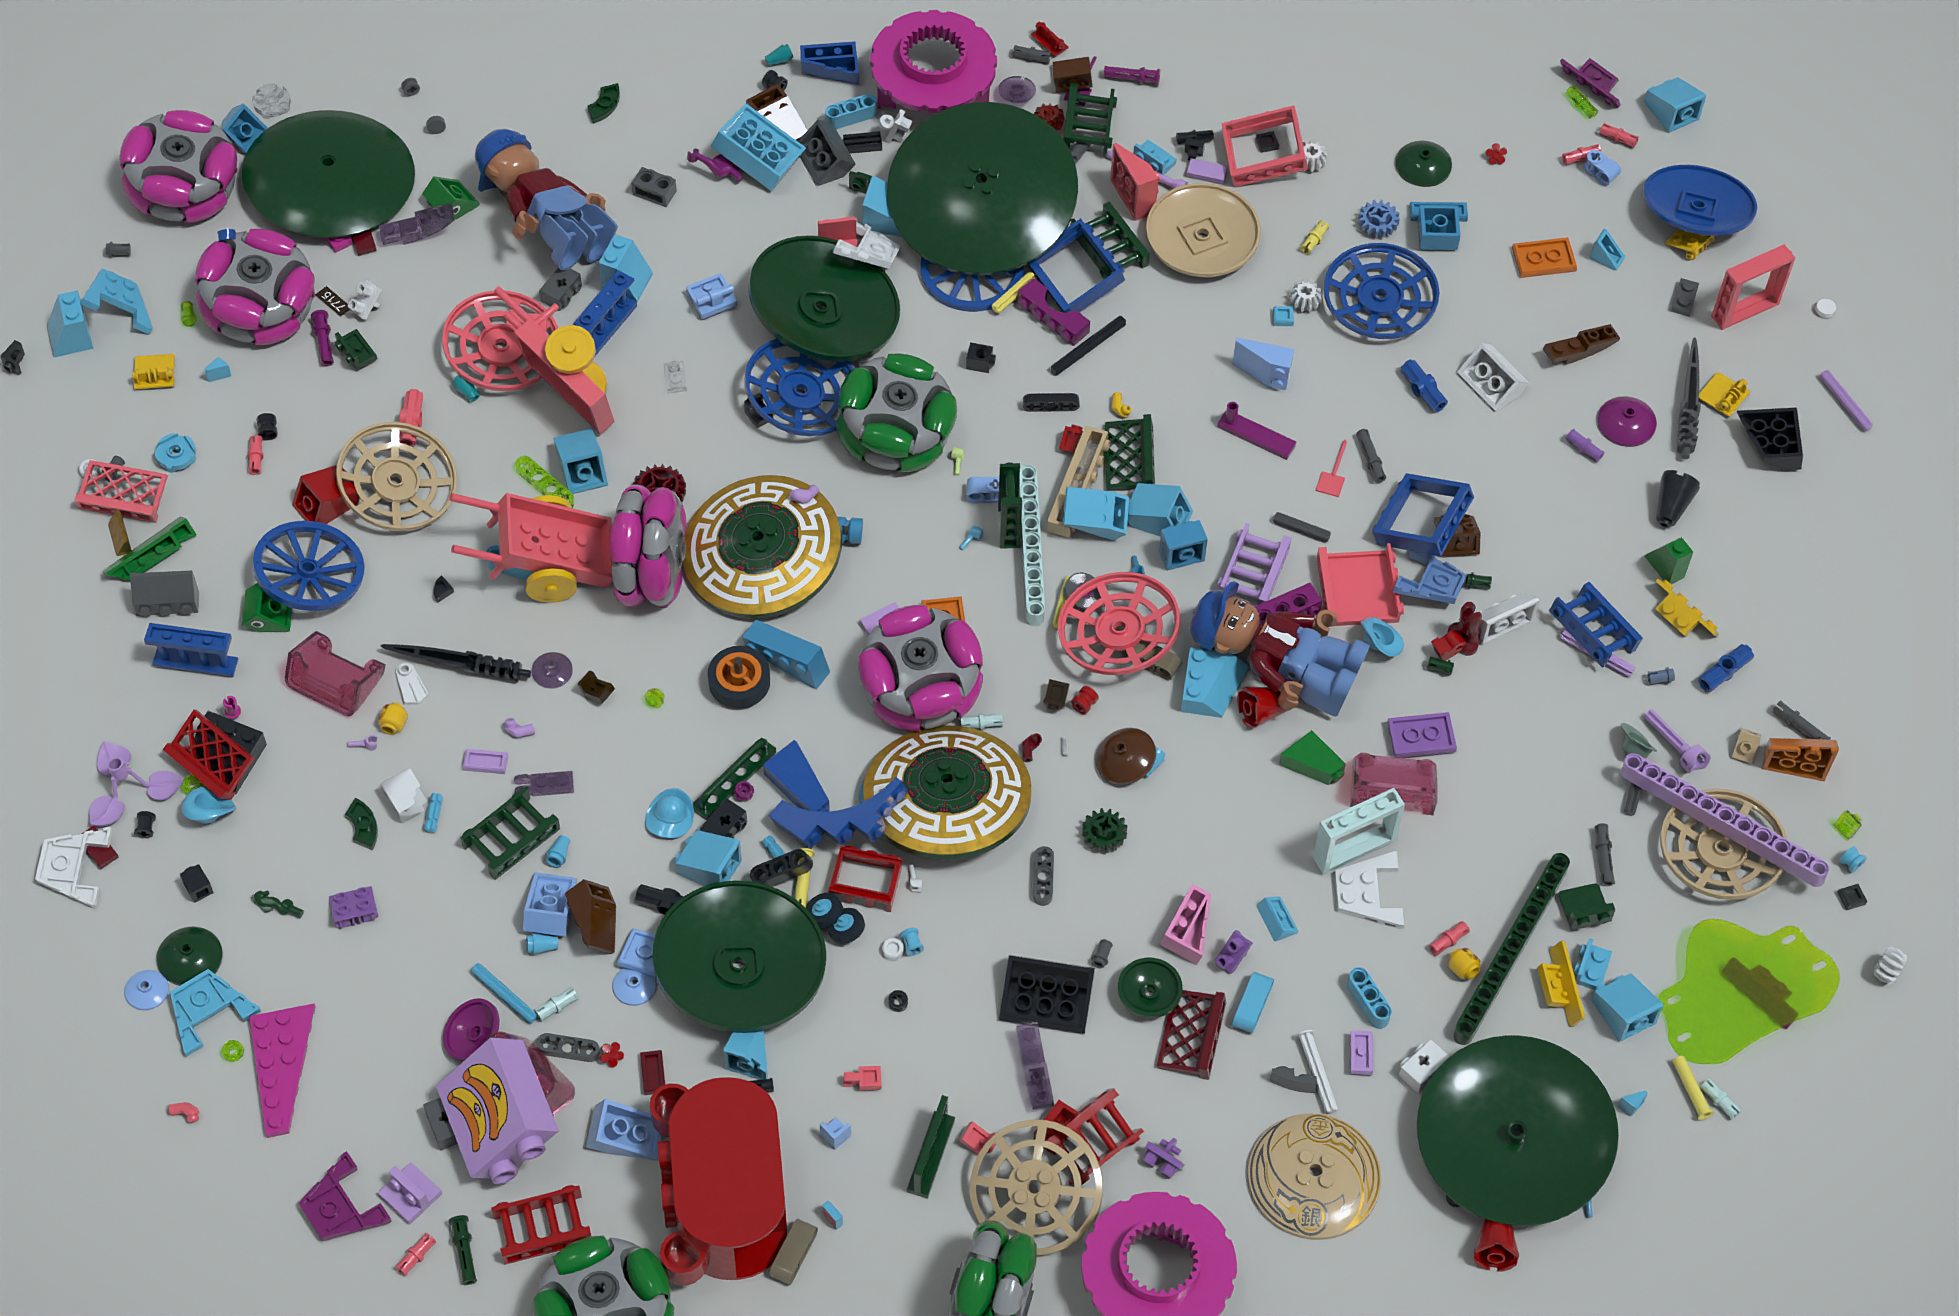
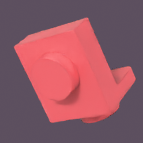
M972 1121L967 1125L958 1141L978 1155L984 1145L996 1133L989 1134ZM994 1143L990 1147L987 1153H991L993 1151V1149L996 1146V1143Z

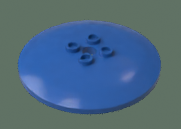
M1673 165L1659 169L1649 176L1643 190L1647 206L1657 217L1676 228L1691 233L1712 236L1733 234L1747 228L1753 222L1757 213L1756 199L1746 185L1727 173L1705 166Z

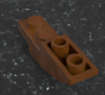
M1608 324L1579 331L1577 337L1545 344L1543 351L1551 363L1563 361L1566 365L1592 356L1618 342L1620 337L1612 325Z

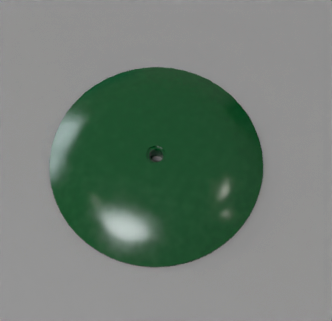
M337 110L305 112L275 123L254 140L245 155L242 166L244 190L251 204L261 215L288 231L323 238L344 237L363 233L388 221L405 205L413 190L415 181V166L412 155L406 144L395 132L372 118Z
M1520 1035L1491 1037L1474 1042L1458 1050L1443 1062L1430 1078L1421 1097L1417 1115V1137L1420 1152L1429 1173L1437 1185L1448 1197L1465 1210L1483 1219L1505 1225L1533 1226L1557 1221L1579 1210L1599 1192L1611 1173L1618 1149L1619 1134L1616 1112L1601 1080L1588 1065L1570 1051L1554 1043L1534 1037ZM1519 1130L1522 1135L1515 1136L1511 1131Z

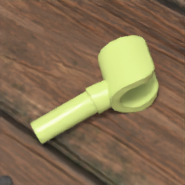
M957 447L953 448L951 458L956 459L954 475H959L960 464L964 458L963 449Z

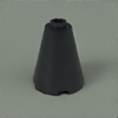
M1666 470L1663 472L1656 516L1661 526L1670 528V526L1676 525L1699 491L1700 482L1687 473H1684L1683 476L1678 475L1676 470Z

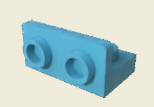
M1148 139L1141 146L1139 144L1134 146L1133 154L1149 163L1154 171L1162 175L1167 173L1176 164L1177 159Z
M1589 938L1587 945L1583 944L1579 956L1583 958L1581 963H1576L1574 975H1577L1576 984L1595 990L1603 983L1612 951L1592 945L1593 939Z

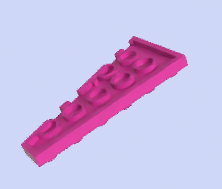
M315 1003L249 1016L267 1138L290 1133L296 1095H298L299 1080L302 1076L308 1047V1037L311 1032L312 1018L316 1009Z

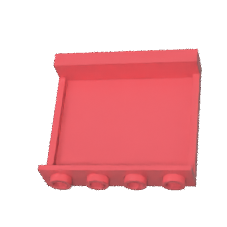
M1387 543L1386 550L1327 554L1326 547H1318L1316 559L1324 610L1336 613L1338 620L1336 626L1361 625L1360 622L1369 617H1376L1385 623L1399 622L1401 614H1404V605L1399 600L1401 594L1393 592L1397 583L1396 580H1398V569L1394 568L1396 556L1395 551H1391L1390 543Z

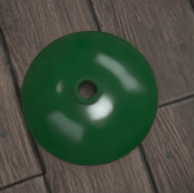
M1414 141L1406 144L1399 150L1396 157V169L1399 175L1408 183L1420 187H1432L1441 184L1449 177L1452 169V159L1442 146L1434 142Z
M195 926L184 927L172 932L163 940L157 952V965L166 980L180 986L207 969L215 974L222 963L223 951L218 938L211 931ZM186 948H191L187 952L184 951Z
M1140 958L1131 962L1123 969L1118 979V995L1122 1004L1130 1012L1140 1017H1162L1173 1011L1182 997L1183 985L1179 973L1171 964L1158 958ZM1151 992L1153 995L1147 996L1146 993Z

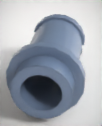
M1666 667L1665 670L1648 671L1647 673L1650 685L1661 682L1671 683V681L1675 680L1673 668L1669 669V667Z

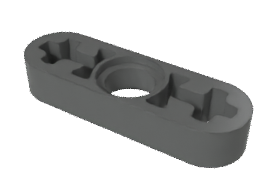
M1047 846L1039 847L1035 852L1033 899L1040 906L1048 905L1052 901L1054 852ZM1042 854L1047 856L1046 865H1042ZM1040 872H1047L1050 877L1047 880H1041L1038 878V874ZM1041 887H1045V898H1041Z
M544 1033L537 1038L536 1042L539 1053L545 1056L593 1062L600 1055L598 1043L590 1039ZM546 1041H550L551 1045H548L547 1048H544L543 1044H545ZM571 1043L575 1047L571 1052H565L562 1050L563 1045ZM578 1045H581L580 1053H578ZM589 1047H592L593 1051L588 1055L586 1051L589 1050Z

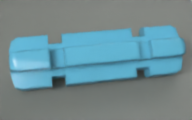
M431 794V803L428 807L427 821H425L424 826L425 831L428 833L436 832V823H438L441 810L440 805H442L443 800L441 794Z
M768 836L763 839V845L769 850L770 855L776 858L785 854L779 844L775 843V839L772 836ZM785 865L781 866L780 868L784 870Z

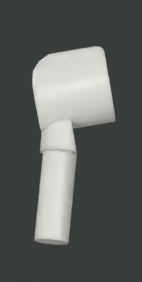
M911 864L909 865L911 876L910 890L921 892L922 879H916L914 865Z

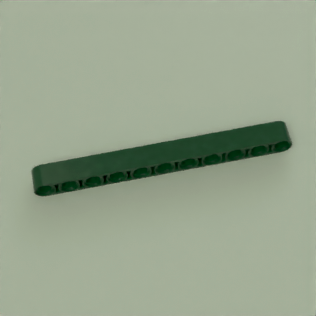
M1556 853L1551 857L1456 1024L1453 1037L1458 1044L1467 1045L1474 1038L1566 876L1570 864V859L1567 855ZM1555 864L1561 865L1562 868L1555 866ZM1527 913H1532L1535 916L1531 917ZM1518 929L1524 930L1526 933H1521ZM1508 946H1514L1516 950H1512ZM1499 962L1505 963L1507 966H1501ZM1489 979H1494L1498 983H1492ZM1479 996H1485L1488 1000H1483ZM1470 1013H1476L1478 1017H1474ZM1463 1029H1464V1030L1468 1031L1469 1033H1468V1034H1464V1033H1462L1460 1030H1463Z

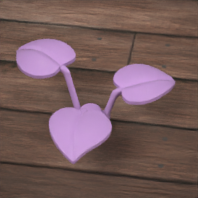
M103 741L98 753L97 768L105 776L112 775L111 781L114 796L113 798L101 796L93 801L89 809V823L92 826H107L116 822L122 816L125 805L117 800L116 781L125 780L128 774L145 787H149L147 793L154 800H165L171 797L183 784L182 777L170 771H157L150 775V783L145 782L131 768H127L131 761V754L128 749Z

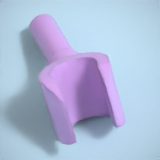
M371 734L366 737V740L348 742V747L366 746L368 750L373 751L377 748V744L370 742H376L377 736Z

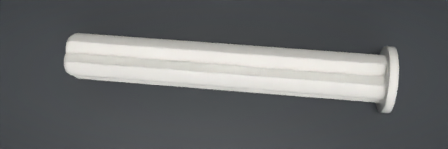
M1305 1030L1297 1034V1039L1301 1040L1312 1075L1317 1076V1089L1325 1112L1330 1114L1337 1111L1338 1107L1312 1036L1314 1032L1313 1030Z

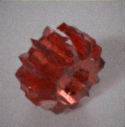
M1051 102L1049 105L1043 103L1034 112L1036 116L1047 122L1056 131L1061 130L1065 122L1063 109H1059L1058 104L1052 106Z

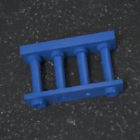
M619 270L573 323V325L580 326L590 333L595 342V356L637 307V302L626 296V290L635 280Z
M1590 582L1583 585L1576 599L1565 604L1560 597H1557L1549 609V612L1602 668L1606 666L1612 652L1624 647L1629 653L1636 651L1643 639ZM1584 604L1590 613L1578 618L1572 609ZM1597 618L1603 624V627L1592 632L1585 624ZM1611 633L1617 641L1605 646L1598 638Z
M149 623L144 642L145 645L157 646L152 663L153 666L234 677L239 659L238 657L227 656L232 640L230 633Z

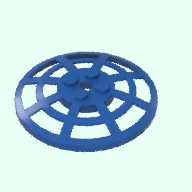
M1387 243L1362 244L1343 252L1328 268L1323 288L1327 307L1339 323L1357 334L1376 339L1401 338L1421 329L1434 315L1440 294L1435 273L1420 256L1406 248ZM1371 252L1388 253L1386 263H1369L1365 265L1361 264L1358 255ZM1395 255L1411 261L1421 271L1412 277L1405 270L1394 266ZM1350 259L1355 269L1345 277L1343 283L1333 279L1332 276L1338 267ZM1382 269L1383 274L1369 277L1366 271ZM1391 272L1400 275L1406 281L1399 284L1390 277ZM1359 274L1363 280L1359 288L1349 286L1350 281ZM1425 277L1429 280L1432 288V301H1421V293L1417 282ZM1330 285L1340 290V298L1344 308L1334 309L1329 297ZM1412 287L1415 301L1404 299V290ZM1346 292L1356 295L1358 304L1349 306ZM1376 294H1382V295H1385V297H1384V298H1378V297L1376 296ZM1401 306L1411 307L1412 310L1403 319L1398 315L1397 311ZM1419 308H1429L1428 315L1418 325L1412 328L1406 323L1414 317ZM1364 310L1371 315L1370 321L1360 318L1355 312ZM1349 314L1357 322L1368 326L1367 331L1350 324L1341 316ZM1390 316L1394 321L1388 324L1377 323L1379 317ZM1399 326L1404 330L1396 333H1375V328L1389 329Z
M778 339L771 340L758 348L751 356L744 376L747 397L757 413L776 428L795 435L822 436L837 431L836 420L831 417L839 407L840 386L834 375L841 369L848 375L854 369L849 361H835L836 364L827 369L822 364L808 359V356L800 353L799 357H785L777 360L771 350L786 346ZM765 354L771 364L764 371L761 379L751 376L755 363ZM798 363V369L786 372L782 367L785 364ZM806 365L817 369L823 374L817 377L813 373L806 371ZM774 370L781 377L778 385L767 382L769 375ZM827 380L833 386L834 394L825 393L823 383ZM750 383L760 387L762 397L767 405L766 407L761 408L755 401L750 390ZM766 389L777 392L780 400L772 404ZM796 389H803L805 393L801 394ZM822 401L834 402L828 413L819 408ZM786 406L790 410L795 411L794 418L783 414L779 409ZM813 411L819 417L813 420H803V413ZM774 412L780 418L794 423V428L776 421L768 414ZM826 422L831 426V428L823 430H803V425H815Z

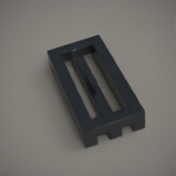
M880 131L843 135V142L850 154L882 151Z

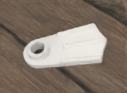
M410 663L400 664L396 669V674L404 704H420L429 696V693L414 666Z

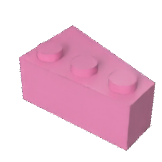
M1192 884L1159 945L1197 965L1203 956V943L1206 934L1205 929L1211 894Z

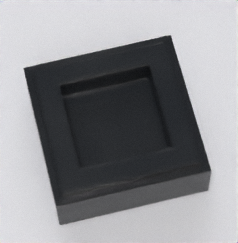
M1274 131L1256 134L1255 139L1261 153L1279 149V143Z

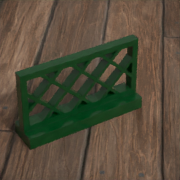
M1144 414L1143 419L1105 422V431L1108 432V440L1111 441L1110 447L1115 442L1122 446L1117 452L1111 450L1110 447L1108 452H1106L1107 491L1135 489L1138 483L1155 484L1154 434L1151 414ZM1132 426H1140V430L1136 434L1129 431ZM1110 428H1119L1121 431L1114 436L1110 433ZM1125 433L1131 437L1126 443L1119 439ZM1136 440L1141 446L1133 450L1129 446ZM1124 450L1132 453L1126 460L1119 456ZM1135 457L1141 460V463L1136 467L1130 464ZM1115 459H1118L1122 464L1115 469L1110 464ZM1125 466L1132 470L1127 476L1120 472ZM1136 473L1142 477V481L1133 482L1130 479ZM1116 475L1123 479L1120 483L1111 484V480Z
M941 1096L937 1111L933 1113L907 1187V1193L926 1199L929 1197L955 1122V1117L948 1115V1096Z

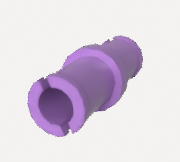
M1572 429L1566 436V439L1577 446L1581 453L1585 452L1596 462L1603 457L1605 452L1591 443V439H1586L1575 429Z

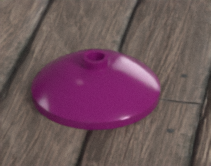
M1629 396L1615 397L1605 402L1600 408L1597 418L1598 427L1604 437L1617 445L1625 447H1635L1646 443L1654 435L1657 426L1656 416L1650 406L1637 398Z
M481 998L471 999L461 1004L451 1014L444 1028L443 1044L446 1052L457 1060L465 1061L489 1038H496L500 1025L497 1008L491 1002Z

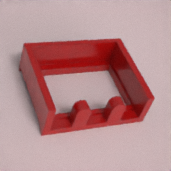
M840 846L828 893L845 895L847 903H853L854 898L865 899L866 906L871 908L874 907L875 902L887 904V912H891L902 871V858L893 854H878L873 850H858L853 846ZM843 860L894 869L888 893L839 884L838 879Z

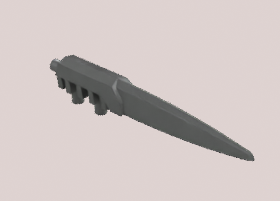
M1695 337L1692 339L1684 397L1679 412L1677 451L1682 453L1683 459H1689L1690 454L1695 451L1698 440L1696 435L1698 433L1697 426L1699 420L1697 419L1701 404L1698 403L1699 355L1697 339Z

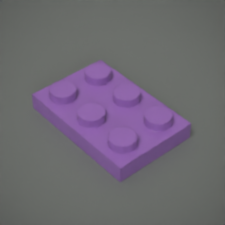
M1449 712L1388 718L1387 724L1395 758L1451 753L1457 750Z

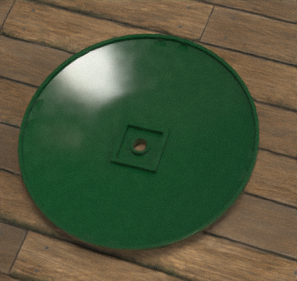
M967 103L951 107L931 116L916 127L903 141L889 170L887 181L888 205L893 222L902 238L917 254L927 261L949 271L962 274H999L1025 266L1046 253L1063 235L1073 217L1077 204V170L1073 156L1062 137L1047 122L1035 114L1003 103ZM979 177L987 179L984 183H978L976 180Z

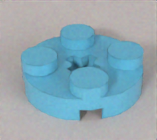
M175 433L169 434L161 438L157 443L158 447L155 449L157 462L170 473L182 470L196 461L194 442L186 435L183 437ZM176 450L180 452L176 455H173L172 451Z

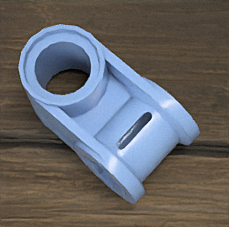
M1591 150L1587 154L1584 170L1603 185H1609L1621 173L1620 166L1601 151Z
M975 476L967 479L966 498L969 502H998L999 477Z

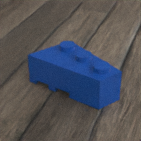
M855 41L800 45L802 73L859 85Z

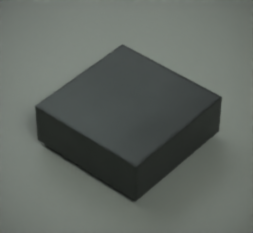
M1859 884L1841 888L1837 892L1846 910L1857 908L1867 903V899Z

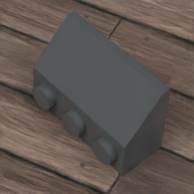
M817 119L798 140L800 144L806 147L801 157L819 186L843 178L856 165L832 123Z
M192 570L130 573L132 603L136 616L188 615L198 613L199 590Z

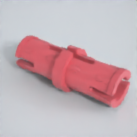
M1603 123L1599 132L1600 135L1607 136L1616 143L1621 142L1633 148L1636 146L1639 136L1625 132L1622 128L1618 129L1606 123Z
M1599 144L1563 153V163L1568 165L1578 161L1585 162L1589 151H1601Z
M252 435L249 438L250 450L247 453L249 459L248 472L251 475H256L257 470L259 475L261 474V460L264 456L262 452L263 439L261 436L255 435L254 441V436Z
M1460 921L1449 931L1445 930L1440 938L1429 944L1430 951L1435 956H1438L1448 947L1456 945L1461 937L1470 932L1468 925L1464 921Z
M425 1233L414 1247L408 1249L405 1257L395 1266L397 1271H402L401 1274L406 1276L418 1261L421 1262L424 1259L423 1256L436 1243V1240L432 1236L429 1238L430 1235Z

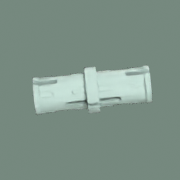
M979 713L977 716L960 718V724L963 727L980 728V730H983L985 727L1003 726L1002 713L988 715Z
M570 987L556 997L552 996L550 1001L534 1009V1012L537 1013L538 1019L543 1021L548 1016L561 1012L562 1008L578 1000V995Z
M1710 1078L1701 1085L1700 1089L1731 1120L1741 1112V1109L1731 1101L1728 1094L1719 1089Z

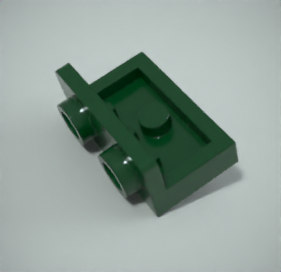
M357 329L344 336H341L339 332L335 333V346L339 352H344L348 364H353L357 371L377 360L376 353Z

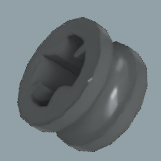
M407 78L401 83V88L406 96H413L420 90V86L415 78Z

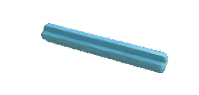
M476 963L472 967V974L528 1024H532L537 1019V1013L482 964Z

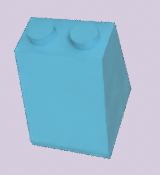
M1677 77L1667 80L1656 87L1649 88L1646 92L1644 103L1666 131L1670 133L1700 119L1706 95Z
M872 176L862 205L863 226L867 224L872 227L871 231L902 237L891 217L887 197V182Z
M615 234L599 261L601 288L603 289L619 270L634 278L635 281L626 290V296L638 302L653 272L633 240Z
M78 290L59 294L47 324L54 357L93 349L87 317L83 305L80 304L81 299Z
M592 428L553 438L569 495L608 485L602 452Z
M1138 483L1129 502L1128 522L1133 528L1161 537L1162 529L1168 526L1181 525L1189 521L1193 510L1180 486Z
M696 830L693 836L688 837L683 852L678 853L675 858L676 873L702 886L730 881L742 861L740 841Z
M1632 973L1626 976L1620 975L1608 985L1602 984L1594 990L1591 1000L1619 1042L1655 1025L1664 1006Z

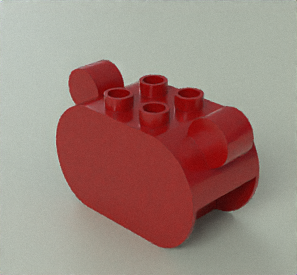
M732 1077L709 1079L693 1086L689 1090L680 1084L672 1083L659 1087L650 1098L651 1120L659 1134L670 1137L669 1141L658 1142L659 1165L662 1176V1207L665 1228H678V1231L671 1233L665 1238L660 1248L661 1263L664 1266L669 1281L676 1285L686 1286L694 1284L704 1274L722 1280H741L764 1272L772 1266L787 1237L778 1116L774 1101L760 1086L747 1080Z

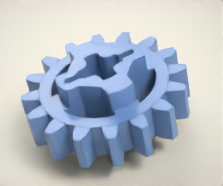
M1373 200L1372 204L1366 202L1365 207L1362 206L1359 212L1358 224L1362 226V231L1368 230V235L1374 233L1377 238L1378 234H1381L1384 238L1386 233L1392 235L1393 230H1397L1400 221L1399 212H1395V206L1390 207V202L1383 204V200H1380L1379 203Z

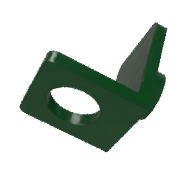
M850 171L849 189L866 194L872 176L862 172Z

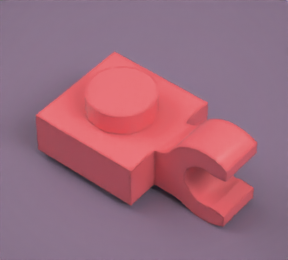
M859 1066L857 1073H843V1087H852L859 1084V1090H881V1066Z

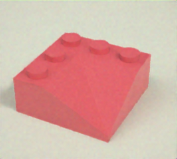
M1115 143L1113 144L1110 181L1134 221L1148 217L1152 206L1157 201L1160 177L1158 172L1154 171L1149 163Z

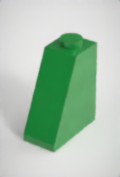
M1681 537L1645 554V558L1663 580L1666 579L1672 585L1685 578L1693 551Z
M1312 730L1282 752L1279 762L1285 768L1326 785H1330L1334 781L1338 782L1344 776L1346 763Z

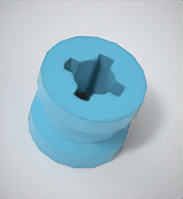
M1852 846L1842 855L1839 861L1842 864H1846L1849 871L1853 873L1863 865L1867 858L1864 855H1860L1857 848Z

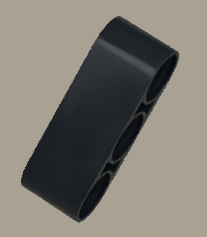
M795 849L756 865L750 871V878L753 882L773 887L809 872L813 867V860L802 849ZM804 857V862L798 865L799 859ZM785 865V869L778 873L779 868ZM765 873V878L759 881V877Z

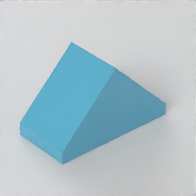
M1603 229L1594 242L1590 259L1613 270H1617L1625 255L1607 229Z

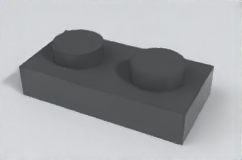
M1680 279L1671 312L1690 317L1699 286L1698 282Z

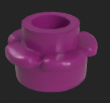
M741 781L735 786L734 794H736L735 797L738 800L748 801L753 797L754 787L749 782Z

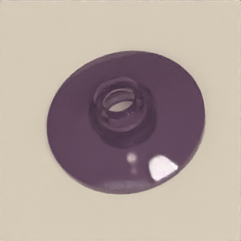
M1022 76L1008 77L999 85L1000 96L1011 103L1027 102L1034 97L1036 92L1034 83Z
M548 652L542 654L534 661L531 672L534 681L538 685L554 689L565 685L570 680L573 667L571 661L565 655L558 652Z

